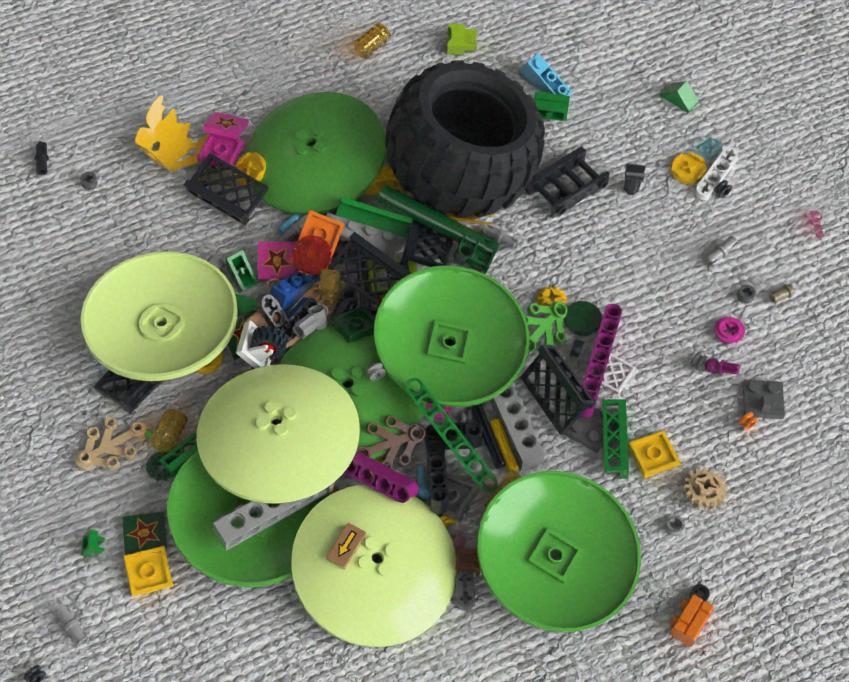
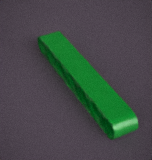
M419 378L409 379L405 385L407 393L474 481L486 493L495 491L498 485L496 477L423 381ZM412 381H417L420 384V390L416 393L409 389ZM424 397L432 399L433 405L431 408L426 409L422 406L421 401ZM435 414H443L445 422L440 425L434 422ZM449 429L457 432L455 440L447 439L446 432ZM465 445L470 449L467 456L459 455L458 448ZM477 461L481 463L482 469L475 473L471 470L470 465ZM485 478H492L494 480L492 488H485L483 486Z

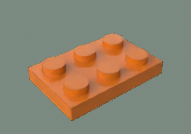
M310 210L289 263L325 276L345 224Z

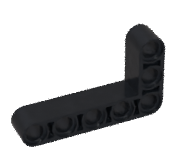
M475 422L455 423L474 449L481 446L483 428L480 424ZM430 424L425 429L429 503L433 513L443 514L448 510L449 499L445 450L451 449L432 424ZM449 429L446 432L447 439L455 440L457 432ZM462 445V446H460L458 449H469V448H468L467 446H465V445Z

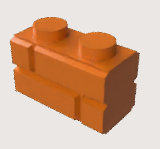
M694 594L691 595L689 600L686 598L683 600L679 608L682 610L679 616L675 615L669 624L672 627L670 635L690 647L693 646L714 609L713 605L703 601Z

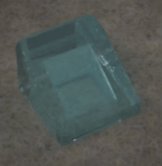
M709 138L699 144L697 148L709 159L722 151L723 142Z

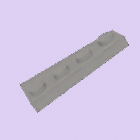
M327 213V217L345 224L339 238L340 240L350 241V236L353 232H356L386 255L393 258L397 234Z

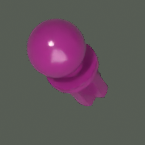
M710 358L705 362V369L710 373H716L719 370L720 375L724 373L736 375L740 372V365L727 363L723 359L719 362L715 358Z

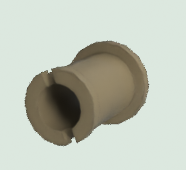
M784 284L782 288L769 293V297L772 303L776 304L787 297L791 298L795 291L791 284Z

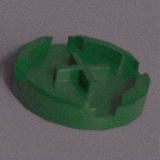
M577 301L567 307L564 323L573 334L589 336L599 330L602 314L593 303Z

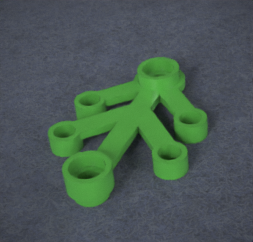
M554 302L550 306L532 303L527 307V312L531 316H535L538 313L549 314L546 319L525 315L528 325L539 326L529 337L528 354L536 349L535 342L543 333L545 334V345H554L553 340L557 344L565 341L566 335L563 329V319L566 317L567 307L564 303ZM555 321L556 333L552 334V323Z

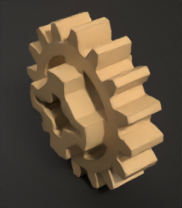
M703 467L702 471L695 468L694 473L689 472L688 478H685V485L683 487V491L686 492L685 499L691 498L690 504L696 503L697 509L701 506H704L705 510H708L709 506L715 509L717 504L721 505L723 499L727 496L728 486L724 485L726 479L719 478L720 472L714 474L713 468L710 471H707L706 467Z

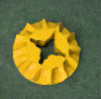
M549 285L547 288L542 287L541 291L537 294L538 305L550 306L552 304L549 298L550 294L555 298L554 302H562L566 305L567 296H565L564 290L561 291L558 286L551 287Z

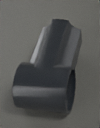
M627 163L623 190L628 195H634L639 192L645 173L644 165Z
M346 287L341 291V297L330 318L356 309L358 296L354 288Z

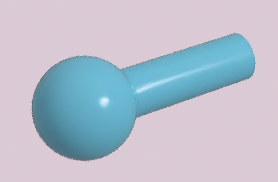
M419 466L417 467L419 491L415 497L424 502L429 496V490L425 483V467Z

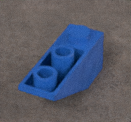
M302 269L271 286L269 294L277 299L280 307L285 312L292 308L320 277L309 270Z

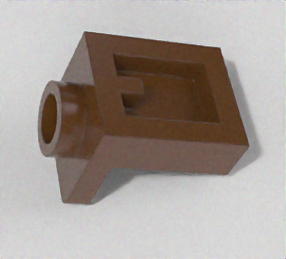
M458 547L455 570L476 572V576H480L481 569L477 549Z

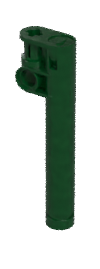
M386 184L383 185L376 201L384 203L386 206L458 242L459 244L453 256L455 262L459 265L474 266L482 270L483 274H486L500 243L398 190L390 188Z

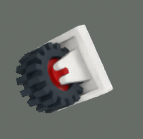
M251 320L244 323L236 354L255 369L269 366L274 357L279 359V357L285 354L288 342L286 333L283 334L284 331L282 330L278 331L277 327L273 329L270 325L267 328L263 325L260 328Z

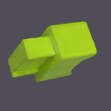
M448 23V37L451 40L448 41L447 54L464 55V51H476L477 29H465V24Z

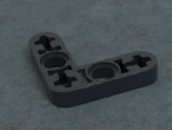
M260 294L256 299V307L268 325L273 329L277 327L278 331H284L283 334L286 333L288 341L296 335L292 329L295 324V315L298 314L300 319L308 314V307L318 305L316 299L305 297L286 316L272 295ZM275 312L278 314V320L276 323L273 321V315Z

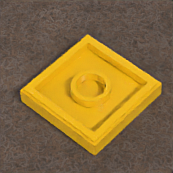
M664 430L628 442V448L644 479L679 467L681 464Z
M165 546L123 556L132 597L174 587Z

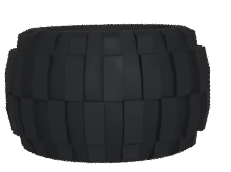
M452 60L448 64L441 62L424 69L419 76L416 74L412 77L396 98L386 126V158L401 187L405 191H410L415 200L435 208L434 210L444 215L445 213L455 214L457 218H468V216L472 217L473 215L483 217L496 213L502 207L506 209L513 204L528 188L541 162L545 144V128L541 114L532 96L527 95L523 91L524 87L516 80L512 81L505 76L506 73L496 68L493 70L485 67V64L478 62L469 64L463 60Z

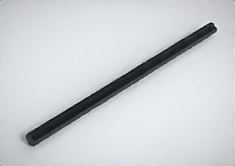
M445 340L446 345H455V342L453 340ZM482 404L472 405L471 409L475 419L483 428L482 436L496 469H500L506 463Z

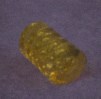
M381 23L374 24L373 27L369 28L368 31L354 41L355 50L360 57L368 59L369 55L373 54V51H377L378 48L387 43V39H391L390 32L385 25Z
M174 409L164 412L151 437V444L156 450L169 453L176 446L188 422L186 415Z

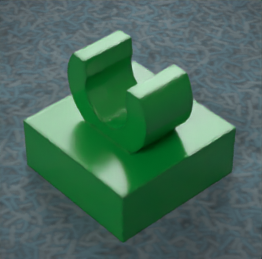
M90 529L82 537L81 556L89 557L93 553L101 554L104 551V548H100L97 543L102 544L105 538L98 536L97 530Z

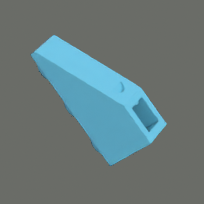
M539 53L519 69L529 83L541 91L551 94L562 93L566 96L572 93Z

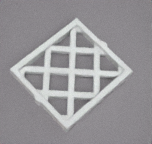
M610 353L607 367H610L611 372L604 374V381H602L601 385L618 394L636 367ZM610 358H613L618 362L612 363ZM622 364L630 369L623 370ZM619 365L620 370L614 371L613 366ZM621 373L623 378L616 379L615 374ZM612 375L614 380L607 381L606 376ZM615 383L616 388H613L608 384Z

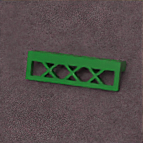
M345 197L340 198L336 211V216L388 231L401 237L407 236L409 226L413 221L409 217Z
M626 399L602 400L604 473H620V479H628ZM606 406H618V411L612 415L607 411ZM612 421L619 427L614 433L607 428ZM613 438L619 443L615 450L608 446V443ZM616 457L620 461V466H608V461Z
M197 431L159 460L174 479L183 464L198 451ZM187 445H193L191 448L184 452V448ZM175 457L176 459L169 465L166 463L169 459Z

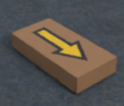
M348 522L326 556V559L345 569L364 540L366 532Z

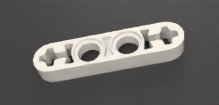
M727 147L723 149L698 183L695 191L698 199L708 200L714 193L715 187L722 182L736 163L738 152L735 148ZM722 165V166H724L726 169H725V170H719L716 166ZM708 177H715L717 181L711 182L708 180ZM706 186L708 187L707 191H705L704 193L701 192L705 189Z

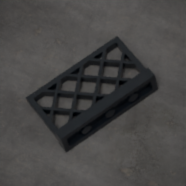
M209 153L190 180L187 179L183 184L190 194L245 226L249 222L248 217L269 189L265 184ZM213 160L217 162L218 168L208 170V164ZM228 169L232 171V176L222 177L221 171ZM219 172L220 179L210 181L209 174ZM200 176H207L206 183L199 184L196 182ZM245 178L247 185L237 187L236 179ZM233 180L234 188L225 190L224 182ZM221 183L222 191L213 192L211 185ZM256 186L262 188L259 194H251L250 188ZM248 189L249 196L239 198L238 191ZM235 192L236 199L228 201L226 194ZM250 200L251 205L247 210L242 209L240 202Z
M413 220L400 264L407 266L408 262L411 261L428 267L447 266L453 240L440 233L435 234L431 228ZM427 232L429 236H424L422 233ZM444 237L447 241L443 242L440 238ZM434 240L437 244H432L430 241ZM424 242L426 247H422L419 243ZM442 248L445 252L440 253L437 249ZM427 251H432L434 255H429ZM421 253L424 257L422 258L415 255ZM439 259L443 264L435 262L434 260Z
M353 232L350 236L351 240L327 269L379 307L381 303L379 302L378 295L387 294L391 289L390 281H400L412 273L359 234ZM351 247H354L358 252V256L348 258L347 252ZM358 260L359 269L349 270L348 262ZM361 260H372V267L362 268ZM345 262L346 271L338 272L334 269L338 263ZM384 269L387 277L376 279L375 270ZM373 271L374 279L363 281L362 272ZM360 273V281H350L349 274ZM387 281L388 290L378 291L377 282ZM374 283L375 292L367 293L364 291V284Z
M541 345L537 350L539 352L538 356L520 378L559 435H564L586 409H591L595 405V402L554 345ZM543 359L546 362V370H540ZM532 372H535L534 384L528 378ZM540 372H545V384H540ZM551 373H554L556 376V385L550 384ZM540 386H545L544 398L539 394ZM550 387H555V399L550 398ZM561 387H564L566 390V399H560ZM550 401H555V412H551L549 409ZM560 401H566L565 413H560ZM571 402H574L578 407L574 414H571ZM560 415H565L563 427L560 425Z
M109 370L93 387L96 391L121 405L126 412L131 414L161 381L138 380L136 383L130 384V378L121 375L116 376V373ZM126 379V385L116 387V381ZM113 382L112 388H102L105 383ZM127 390L121 398L117 397V392Z

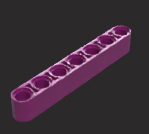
M609 304L605 308L583 381V386L594 400L595 405L622 315V309L617 304ZM595 405L591 409H586L580 417H591Z

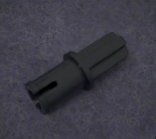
M42 141L36 144V155L34 156L38 175H46L48 172L47 161L49 156L47 155V143Z

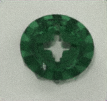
M166 451L153 454L146 463V471L150 478L156 479L158 482L160 480L167 482L172 477L165 468L160 472L158 467L162 466L159 460L169 453ZM172 457L166 463L169 465L176 458Z

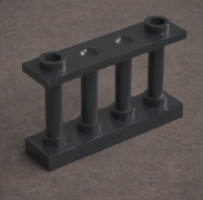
M582 146L535 174L525 190L529 195L539 192L552 205V218L564 214L567 209L608 185L610 173L606 171L599 175L585 162L586 150ZM580 166L593 180L585 184L572 169ZM562 175H567L579 189L571 192L558 178ZM549 183L553 184L566 197L557 201L544 187Z

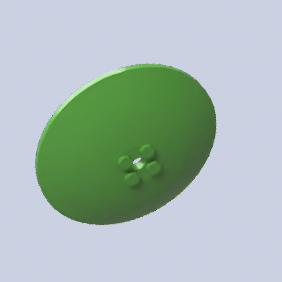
M316 92L293 98L270 112L254 131L246 153L257 152L265 159L266 170L260 182L268 186L269 189L262 200L273 208L285 213L308 215L310 210L319 214L337 210L341 197L352 200L360 197L379 175L384 164L387 148H385V132L382 123L368 105L346 94ZM312 141H315V142H316L315 145H313V146H308V144H309L310 142H312ZM258 186L253 187L255 192L259 194L262 188Z
M435 266L409 274L387 292L375 317L374 344L378 358L386 373L403 390L406 391L405 385L409 379L419 378L441 406L467 407L495 398L517 379L526 362L529 351V329L525 315L517 300L495 279L465 267ZM451 339L455 342V345L448 346L445 344V340ZM412 381L409 385L410 391L418 392L420 390L419 382ZM429 397L422 399V401L433 404L432 399Z
M328 326L312 332L304 339H300L286 352L278 364L297 365L314 369L329 376L344 388L352 399L358 413L360 427L358 447H370L387 440L376 434L367 433L366 426L370 422H375L379 427L399 436L405 432L396 427H387L384 423L387 416L393 415L397 420L409 426L414 423L419 424L423 417L422 411L410 395L399 387L387 373L379 380H370V375L366 372L368 367L381 363L375 349L374 335L349 343L333 326ZM346 381H351L353 383V386L350 388H345L343 386V383ZM421 401L422 406L426 408V402ZM389 418L388 424L393 425V418ZM372 424L369 429L371 432H374L376 427ZM390 448L372 454L370 458L374 460L387 455Z
M196 451L180 468L171 485L167 503L169 529L174 543L182 556L205 576L236 587L269 586L292 577V548L300 525L309 512L319 502L331 495L332 492L226 551L213 532V523L219 516L228 515L237 506L246 505L251 501L238 497L217 484L204 468L199 452ZM269 503L268 506L276 507L277 504ZM240 523L232 524L236 528L242 526Z
M542 471L516 479L505 486L490 502L478 530L477 556L488 588L499 603L512 615L539 629L568 633L594 628L612 618L626 604L638 581L641 567V549L637 531L629 514L609 491L596 482L577 474L563 471ZM550 552H558L560 554V560L552 559L550 556Z

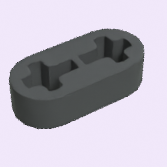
M463 570L457 573L455 579L456 605L462 611L471 610L475 603L474 576L470 571ZM462 577H466V580H468L466 588H463ZM463 593H467L468 604H464V601H462Z

